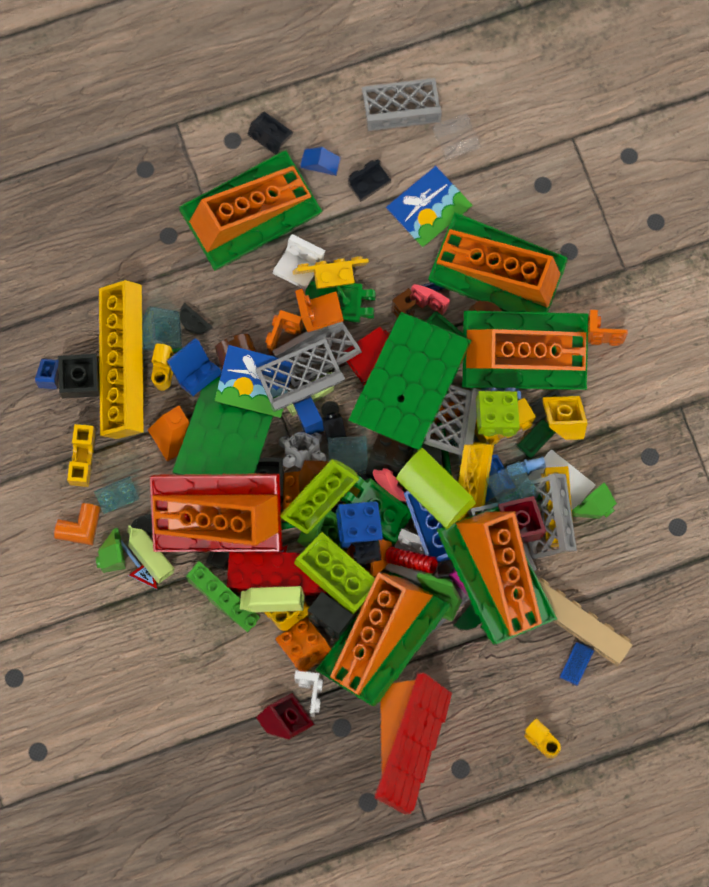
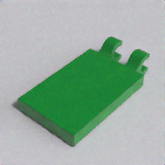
M311 281L305 289V296L309 295L310 300L337 292L343 319L346 322H360V317L374 319V308L361 307L362 299L375 301L376 293L374 289H363V284L354 283L340 286L345 296L350 299V304L347 306L343 304V298L337 287L317 289L316 282Z
M358 476L359 480L352 486L360 490L357 497L348 491L340 500L346 504L378 502L382 536L387 541L395 544L401 529L405 528L411 517L409 508L371 478L364 481L363 478Z

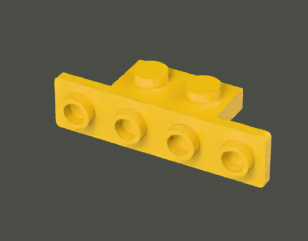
M362 256L351 258L352 261L336 259L333 261L334 263L329 264L326 261L316 262L314 266H309L308 263L299 264L293 270V275L314 272L317 289L350 285L355 283L352 267L364 266L369 263V259H363Z

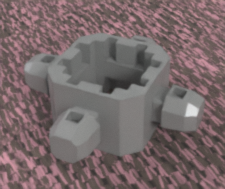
M296 432L290 438L282 436L279 439V445L285 449L283 466L290 468L295 465L302 468L305 460L326 461V455L320 452L319 447L322 435L317 432L311 435L305 432Z

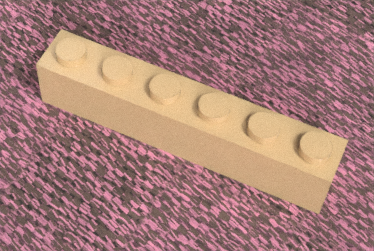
M538 579L557 617L553 622L618 666L632 647V644L629 643L631 640L623 634L620 636L616 634L614 628L609 624L599 622L597 620L598 617L592 612L586 613L581 609L582 606L574 600L571 602L566 599V595L562 591L549 587L550 584L545 579Z

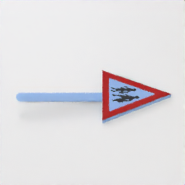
M121 540L122 548L138 567L128 576L157 589L156 580L144 565H140Z

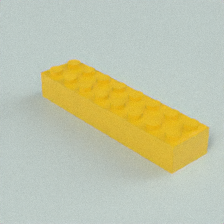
M127 280L99 288L100 436L120 439L144 432L142 285Z

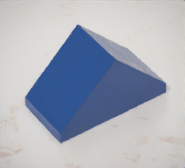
M323 147L305 149L300 168L336 176L341 158Z
M41 359L35 376L38 388L58 389V360Z
M311 396L293 404L305 433L311 435L315 432L320 433L324 431L323 421Z

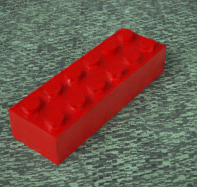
M273 551L229 552L227 587L232 592L246 591L249 588L301 586L304 596L318 597L323 592L332 598L294 564L296 558L301 553Z

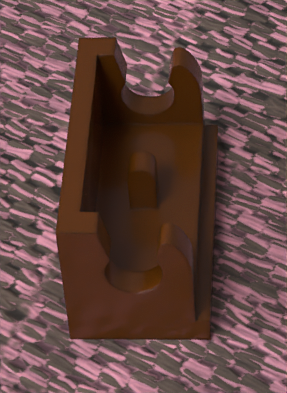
M409 288L392 299V312L396 318H398L401 312L411 316L415 314V310L408 313V310L416 304V300L410 301L412 291Z

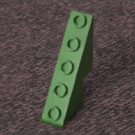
M200 561L187 574L188 582L204 594L209 602L247 633L256 625L260 617L255 612L240 610L241 599Z

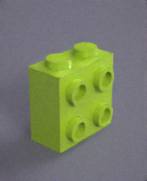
M479 391L475 398L478 434H484V436L502 434L506 437L516 435L520 428L517 391Z

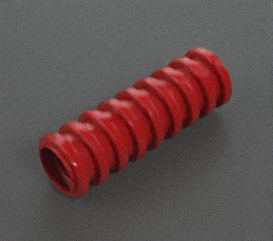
M392 546L387 549L385 554V560L389 564L433 574L437 568V559L433 556L410 552Z

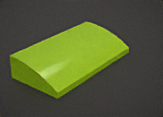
M423 448L406 463L396 477V480L446 530L476 504L474 498Z
M331 459L280 514V517L305 534H308L359 480V477L350 467Z
M323 532L313 540L294 562L297 567L352 615L364 604L375 580L373 576Z

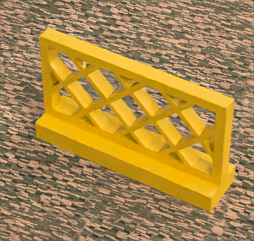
M473 442V444L464 445L458 483L474 498L476 504L472 508L485 506L494 445ZM466 512L457 521L469 517L468 513Z

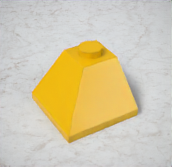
M580 396L543 397L542 401L549 427L565 440L584 439L587 419Z

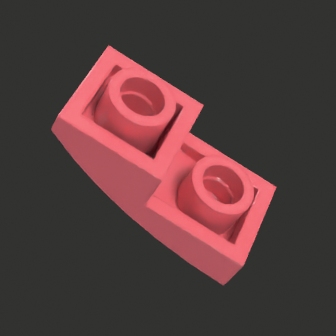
M416 284L412 286L410 300H416V304L422 309L428 305L432 310L438 311L441 315L446 312L450 299L430 288Z
M384 468L382 471L373 470V476L378 485L399 501L406 502L403 487L397 485L398 481L393 476L392 471Z

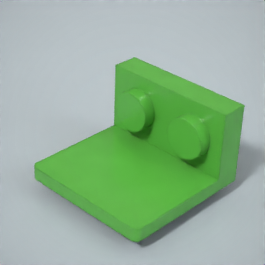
M418 573L416 577L424 589L451 604L442 618L453 621L462 602L453 582L446 578L442 580L435 578L429 573Z

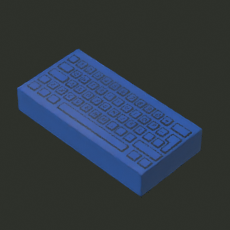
M576 642L559 678L578 686L594 650Z

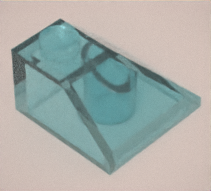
M151 306L147 308L142 319L143 350L154 351L155 344L158 343L168 345L172 349L182 348L179 311Z

